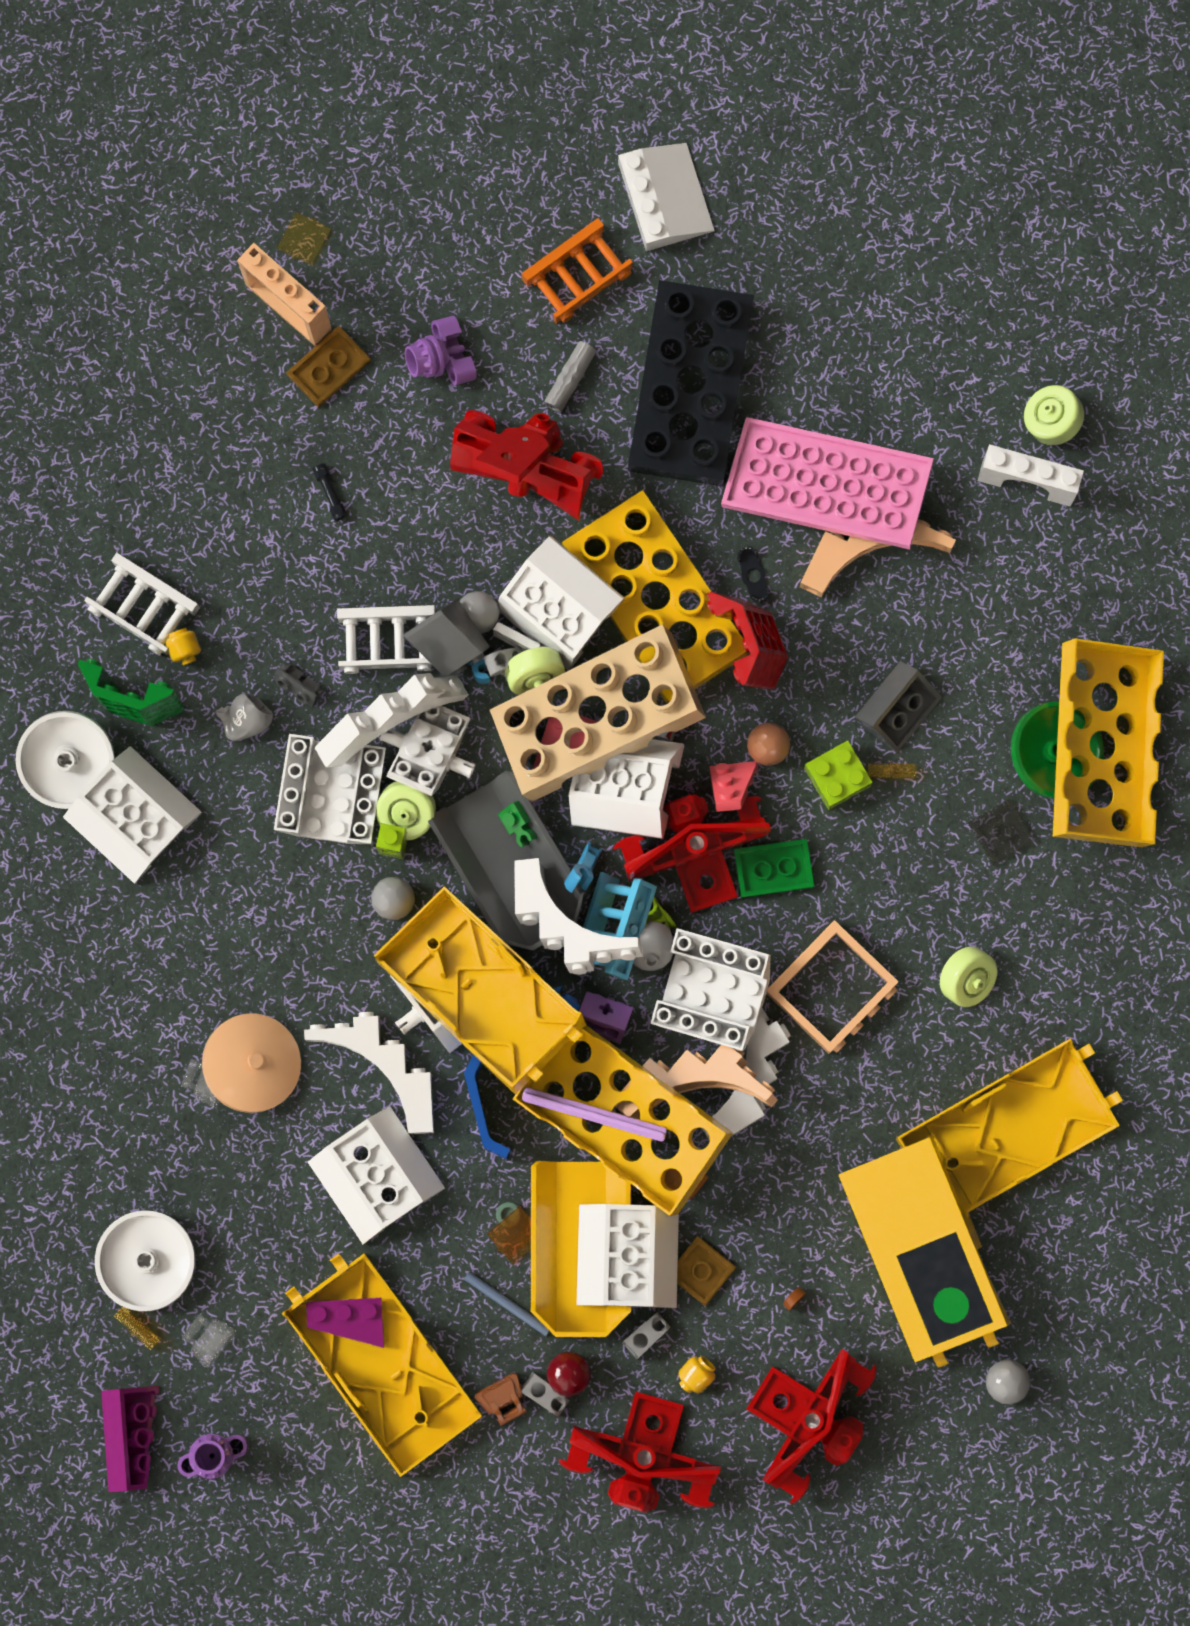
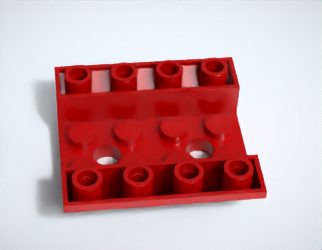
M715 592L707 593L709 597L707 604L711 613L715 614L716 617L734 620L737 628L742 630L744 639H742L743 646L751 654L733 662L735 666L733 673L737 682L744 686L767 690L774 689L788 655L772 613L739 598Z

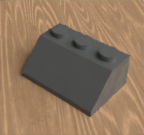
M900 661L855 718L866 730L894 752L898 753L942 697L919 670Z

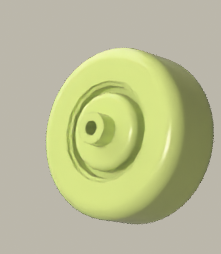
M1059 385L1047 386L1038 390L1029 399L1024 410V422L1028 431L1039 442L1046 445H1059L1069 441L1078 433L1084 420V409L1081 401L1070 389Z
M537 647L525 650L514 656L508 662L509 669L505 671V676L510 690L520 695L565 673V668L558 651L549 647Z
M396 781L382 791L377 802L376 818L380 826L381 823L406 828V840H414L424 835L431 826L428 820L434 818L436 812L435 800L433 795L430 796Z
M965 947L958 950L948 959L941 972L940 988L946 998L961 1007H971L980 1003L988 996L996 982V962L990 955L977 947Z

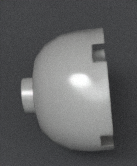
M653 921L646 922L644 929L638 937L643 947V957H636L633 964L641 970L655 971L665 967L672 959L674 953L670 951L674 937L669 927Z

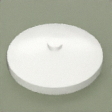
M57 711L40 717L26 729L17 746L16 768L23 786L35 799L51 807L69 809L86 787L115 759L109 736L96 721L78 712Z
M136 1211L120 1217L105 1230L96 1248L95 1271L102 1289L114 1302L131 1310L154 1311L172 1304L186 1291L195 1270V1250L186 1230L173 1218L154 1211Z

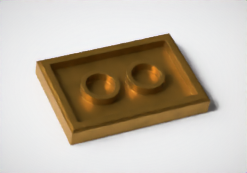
M337 326L289 369L286 375L319 409L368 365L371 359L340 326Z

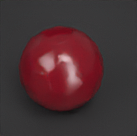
M560 1353L550 1361L547 1368V1381L553 1391L561 1396L572 1397L579 1395L587 1388L591 1379L590 1366L586 1359L578 1353Z

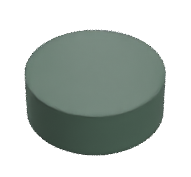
M506 1202L498 1207L496 1219L500 1225L513 1227L520 1221L521 1212L514 1203Z

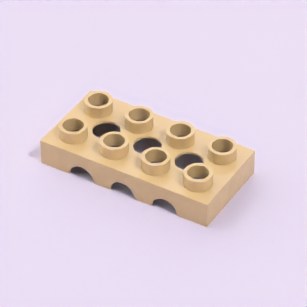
M663 624L490 709L520 791L531 802L562 788V783L572 776L578 774L589 775L605 767L606 761L621 753L632 754L649 746V741L661 733L677 732L706 718L674 637ZM649 646L655 647L654 658L648 663H641L640 653L642 650ZM605 668H611L612 675L610 680L605 684L598 685L596 683L598 672ZM633 675H643L650 683L647 697L640 702H629L623 695L625 681ZM562 689H567L568 698L566 702L560 706H554L553 697L555 693ZM664 689H672L673 697L667 705L658 706V694ZM598 696L606 704L604 717L594 724L583 722L579 715L580 705L586 698ZM523 710L525 718L522 724L517 727H511L510 718L512 714ZM627 710L629 718L626 724L621 727H614L613 718L616 713ZM553 717L558 719L563 727L560 739L552 745L541 744L536 737L538 724L545 718ZM576 732H584L585 740L583 744L576 749H571L569 746L571 736ZM533 753H540L541 762L539 766L533 770H527L526 761L528 757Z

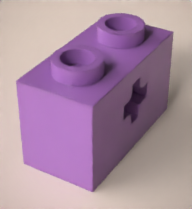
M586 992L579 1011L582 1013L588 1027L603 1038L621 1044L633 1007L627 1006L622 1002L604 998L599 994Z

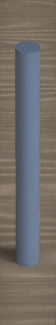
M469 1271L464 1278L466 1282L544 1336L548 1334L549 1330L536 1317Z

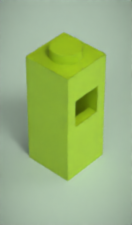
M381 823L376 843L379 854L404 859L408 841L406 840V828Z

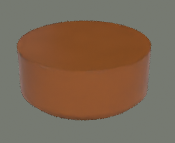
M798 1287L786 1298L783 1305L791 1311L807 1293L801 1287Z

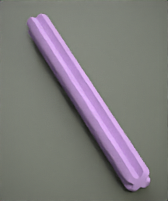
M526 1087L523 1092L522 1100L524 1102L661 1142L666 1137L667 1128L529 1087Z

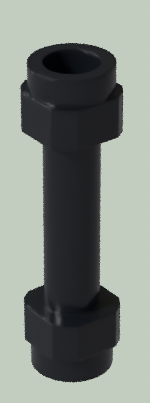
M323 463L313 467L312 470L316 480L320 481L331 506L329 510L334 521L337 522L346 518L348 515L343 504L339 503L330 482V473L326 464Z

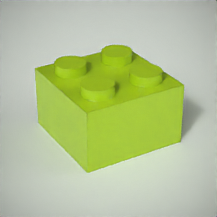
M848 740L806 763L804 767L828 810L871 787L872 784L870 777Z

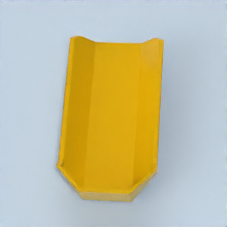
M536 1161L531 1165V1312L555 1337H607L631 1312V1306L577 1305L579 1205H631V1183L615 1176L603 1167L602 1162Z

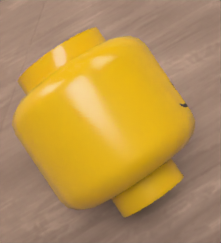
M183 628L168 634L169 639L166 640L165 645L173 662H182L184 666L196 661L195 656L201 652V647L193 631H187V628Z
M704 1356L691 1357L679 1370L680 1386L688 1393L692 1391L698 1394L703 1393L715 1380V1366Z

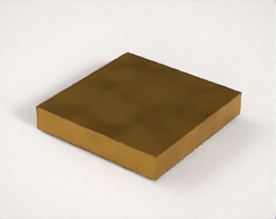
M697 1236L678 1260L677 1284L706 1306L735 1270L736 1266Z

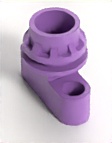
M455 316L432 321L433 335L420 338L413 345L405 348L406 364L413 377L424 376L431 378L433 376H442L445 367L453 385L476 380L477 374L471 356L464 358L462 352L465 351L464 345H459L457 340L462 331Z
M216 1434L203 1435L192 1444L189 1453L179 1459L178 1470L185 1477L199 1475L207 1479L218 1478L229 1470L233 1460L244 1456L248 1452L249 1442L243 1435H233L228 1438H223ZM234 1439H239L243 1443V1450L239 1454L234 1453L232 1450L231 1442ZM187 1458H189L193 1472H187L184 1468V1462Z

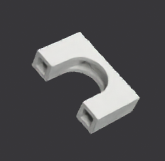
M989 444L977 481L1001 487L1005 480H1019L1032 483L1049 492L1048 501L1071 506L1078 493L1083 470Z

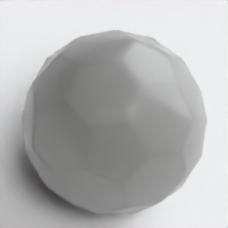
M473 591L467 593L460 600L461 605L481 634L489 632L496 625L499 618V607L493 596L486 592Z
M387 877L380 880L374 887L371 900L372 906L379 916L387 920H399L406 917L412 910L415 896L412 887L406 880L399 877Z
M1004 1359L996 1362L989 1369L986 1376V1388L994 1400L1001 1404L1012 1405L1020 1402L1027 1395L1030 1389V1376L1022 1364L1015 1360Z

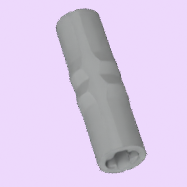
M582 341L578 342L544 401L548 408L558 413L562 412L596 353L592 346Z

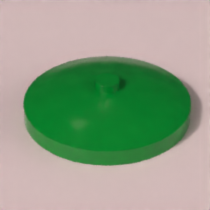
M1059 701L1047 702L1026 712L1017 723L1011 740V757L1019 778L1030 790L1048 799H1055ZM1075 709L1073 723L1076 727L1082 729L1085 724L1084 715ZM1097 731L1090 739V749L1094 756L1104 759L1103 741L1100 732ZM1072 758L1071 772L1073 775L1080 777L1083 770L1082 764L1078 759ZM1096 780L1092 781L1088 788H1090Z

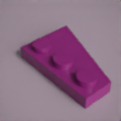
M381 1297L306 1302L307 1328L384 1348Z

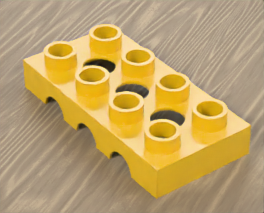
M643 490L562 542V545L610 586H612L614 581L621 578L631 582L633 586L631 593L623 596L624 600L610 616L625 643L642 635L638 625L646 618L654 619L659 626L663 624L668 630L677 622H688L694 626L697 632L695 644L685 650L678 649L683 662L686 664L694 689L732 666L733 662L749 655L743 646V638L732 621L716 617L715 614L711 613L707 601H709L707 593H710L711 590ZM632 513H640L646 518V525L640 530H631L625 523L627 516ZM591 539H599L604 542L606 550L600 556H590L585 551L586 543ZM625 542L636 543L643 551L642 563L632 570H625L619 567L614 558L617 547ZM665 552L672 557L673 564L669 569L659 570L654 567L652 559L657 553ZM661 582L667 586L670 591V600L664 608L653 610L644 605L641 593L647 584ZM686 592H693L699 597L700 604L694 610H686L679 603L680 596ZM713 632H720L726 637L727 645L721 650H712L706 643L707 636ZM649 646L642 650L640 653L641 663H648L654 658L655 647ZM664 689L660 692L666 704L673 697L672 689Z
M1076 638L1062 643L1053 837L1134 847H1145L1155 844L1157 810L1152 808L1150 797L1153 785L1158 781L1159 762L1155 761L1153 757V743L1157 734L1160 733L1161 713L1156 711L1155 696L1158 688L1163 683L1164 651ZM1077 662L1083 663L1087 669V677L1084 681L1080 680L1075 674ZM1121 668H1125L1131 674L1132 680L1128 687L1119 680ZM1099 683L1110 684L1117 693V704L1110 711L1098 709L1093 702L1092 692ZM1075 709L1084 715L1085 724L1082 729L1076 727L1073 723ZM1119 715L1125 717L1129 723V731L1126 735L1122 734L1117 728L1116 721ZM1097 731H1105L1114 739L1115 751L1108 759L1097 758L1090 749V739ZM1072 758L1078 759L1082 764L1083 770L1080 777L1073 775L1071 772ZM1117 763L1121 764L1127 771V778L1123 783L1118 781L1114 775V768ZM1096 779L1105 780L1113 791L1111 803L1104 808L1094 806L1088 798V787ZM1070 806L1075 807L1080 813V821L1077 826L1069 821ZM1115 811L1119 812L1125 820L1124 828L1121 831L1117 830L1112 824V815Z
M585 1025L579 1031L583 1036L576 1043L570 1040L540 1070L544 1074L536 1082L531 1079L513 1097V1100L537 1118L556 1127L562 1132L563 1137L576 1147L595 1156L602 1162L603 1167L615 1176L634 1185L642 1192V1196L669 1216L678 1215L733 1132ZM582 1041L588 1043L592 1051L590 1059L584 1063L580 1062L575 1056V1048ZM619 1070L626 1071L631 1079L629 1088L623 1092L614 1085V1076ZM583 1072L595 1074L601 1083V1090L597 1098L588 1102L580 1100L573 1090L575 1078ZM553 1082H558L564 1089L563 1098L613 1112L614 1107L619 1102L631 1101L640 1111V1120L665 1127L677 1135L680 1142L679 1151L671 1159H661L654 1154L651 1145L652 1139L606 1125H603L599 1131L593 1132L588 1128L586 1119L524 1102L522 1100L523 1092L526 1087L547 1093L549 1086ZM660 1098L666 1100L670 1106V1114L665 1120H659L653 1113V1105ZM698 1128L705 1129L710 1136V1142L703 1150L697 1148L692 1141L693 1133ZM632 1139L637 1140L643 1150L641 1157L637 1161L629 1159L625 1152L627 1143ZM671 1168L678 1170L682 1176V1184L677 1190L668 1188L665 1183V1174Z

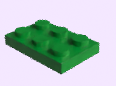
M807 839L734 849L741 898L814 888Z

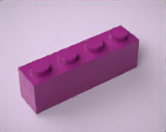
M159 1386L101 1391L108 1492L147 1489L151 1460L148 1451L150 1442H153L154 1432H151L152 1418L156 1417L157 1407L154 1406L155 1395L159 1394Z

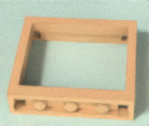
M253 243L237 260L246 286L316 346L332 330L326 306ZM314 302L319 306L315 312L310 308Z
M834 920L767 989L766 994L830 1054L833 1050L837 1053L847 1043L843 1039L849 1033L854 1036L864 1026L861 1021L866 1015L871 1018L881 1008L878 1003L884 997L889 1000L897 991L895 986L898 981ZM837 934L887 984L829 1041L779 992Z

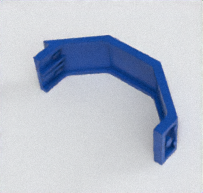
M563 986L554 988L553 990H555L559 995H561L563 991ZM565 993L562 998L579 1012L581 1006L578 1004V999ZM473 1055L464 1075L482 1144L485 1150L508 1160L512 1152L511 1149L490 1138L477 1084V1076L483 1063Z

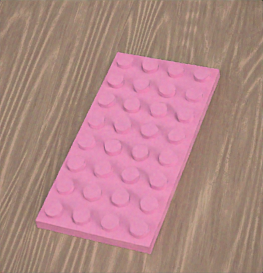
M746 417L721 506L727 509L910 549L934 458Z

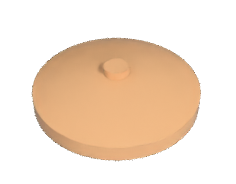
M249 1013L232 1017L213 1031L204 1047L202 1069L207 1086L221 1103L236 1111L258 1113L276 1107L292 1093L299 1080L301 1057L294 1037L284 1025L269 1016Z

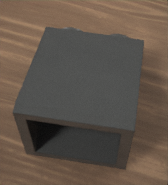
M458 599L403 634L444 677L451 673L454 676L467 669L464 664L469 661L475 664L485 657L483 652L489 648V645Z

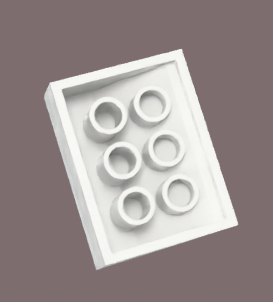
M687 143L641 148L618 155L620 171L646 251L714 232Z

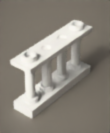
M116 552L111 560L116 566L114 569L116 572L96 601L86 597L84 601L89 606L87 610L97 617H100L101 614L142 639L149 644L148 649L160 656L161 653H164L168 656V648L164 646L166 640L169 639L168 634L175 630L184 615L187 616L190 613L195 616L200 608L196 602ZM129 574L136 579L134 582L136 585L117 613L114 614L104 608V605L123 577H127ZM149 587L156 591V597L137 626L134 627L126 622L124 618L143 590H147ZM170 600L176 604V610L155 640L145 634L144 631L163 603H167Z
M435 606L337 609L339 623L343 622V626H346V661H338L339 669L344 670L346 674H357L359 669L417 667V671H431L434 666L420 652L419 658L405 659L403 634L406 620H416V623L420 624L435 614ZM382 621H392V624H394L395 659L380 660V625ZM358 622H367L370 625L371 660L356 661L355 626L358 625Z

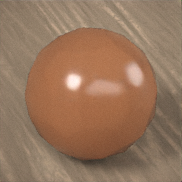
M760 724L749 734L747 741L748 752L753 760L761 765L772 766L779 764L789 753V735L784 728L777 724Z

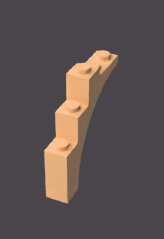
M918 519L912 544L934 547L950 553L956 540L952 538L950 533L944 530H939L938 532L930 528V524ZM825 531L800 583V588L822 597L831 581L844 567L862 555L892 545L852 536L849 537L848 541H845L841 534Z
M721 1045L708 1061L698 1052L693 1055L686 1050L671 1069L659 1060L656 1063L651 1058L643 1065L644 1068L678 1093L700 1088H725L756 1097L771 1108L778 1101L773 1094L775 1090L767 1082L763 1081L760 1084L754 1079L757 1075L746 1067L748 1063L743 1058L745 1053L728 1046ZM631 1080L622 1089V1092L629 1088ZM658 1099L654 1103L653 1108L663 1102L664 1099ZM621 1101L615 1106L623 1115L640 1120V1111L633 1102Z

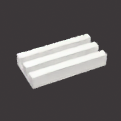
M497 622L493 629V636L514 647H520L522 651L540 647V643L500 622Z

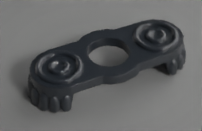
M746 546L739 551L737 557L742 570V581L747 586L749 597L753 601L761 603L768 599L770 589H768L765 581V571L760 566L757 557L758 552L755 548ZM751 569L758 570L761 575L759 581L750 582L746 576L747 572Z

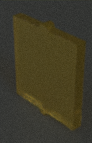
M295 212L277 249L291 255L292 259L297 258L312 265L331 229L316 222L315 218L309 219Z

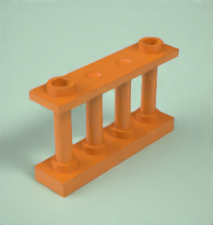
M599 218L521 273L522 280L526 286L529 287L531 284L537 285L557 310L553 314V321L556 324L560 321L564 323L571 319L576 309L616 280L622 281L632 273L633 262L631 259L622 264L603 240L604 225ZM589 242L598 247L614 268L605 277H602L583 252V247ZM570 256L579 261L595 282L586 291L582 290L564 266V260ZM551 270L559 274L576 296L575 299L566 305L563 304L545 280V274Z

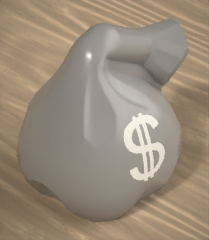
M247 693L237 696L231 706L221 707L216 711V714L223 722L226 737L232 741L243 740L264 732L270 726L273 719L272 711L258 697Z

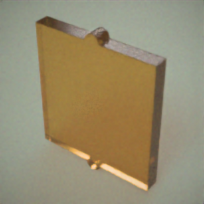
M518 1206L487 1233L496 1244L497 1251L502 1252L512 1265L531 1250V1218L521 1206Z

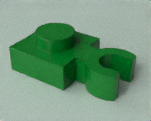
M519 801L513 802L498 814L509 835L516 834V841L521 848L529 844L526 837L529 842L537 839L536 833L527 826L531 820Z

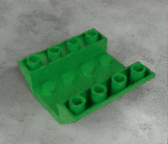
M87 658V661L79 660L78 666L93 696L108 713L153 727L184 711L185 706L178 697V694L175 693V690L168 683L157 681V684L150 682L144 700H142V697L135 693L128 692L127 695L118 692V689L115 688L116 684L111 679L112 677L108 675V672L105 671V667L101 666V662Z

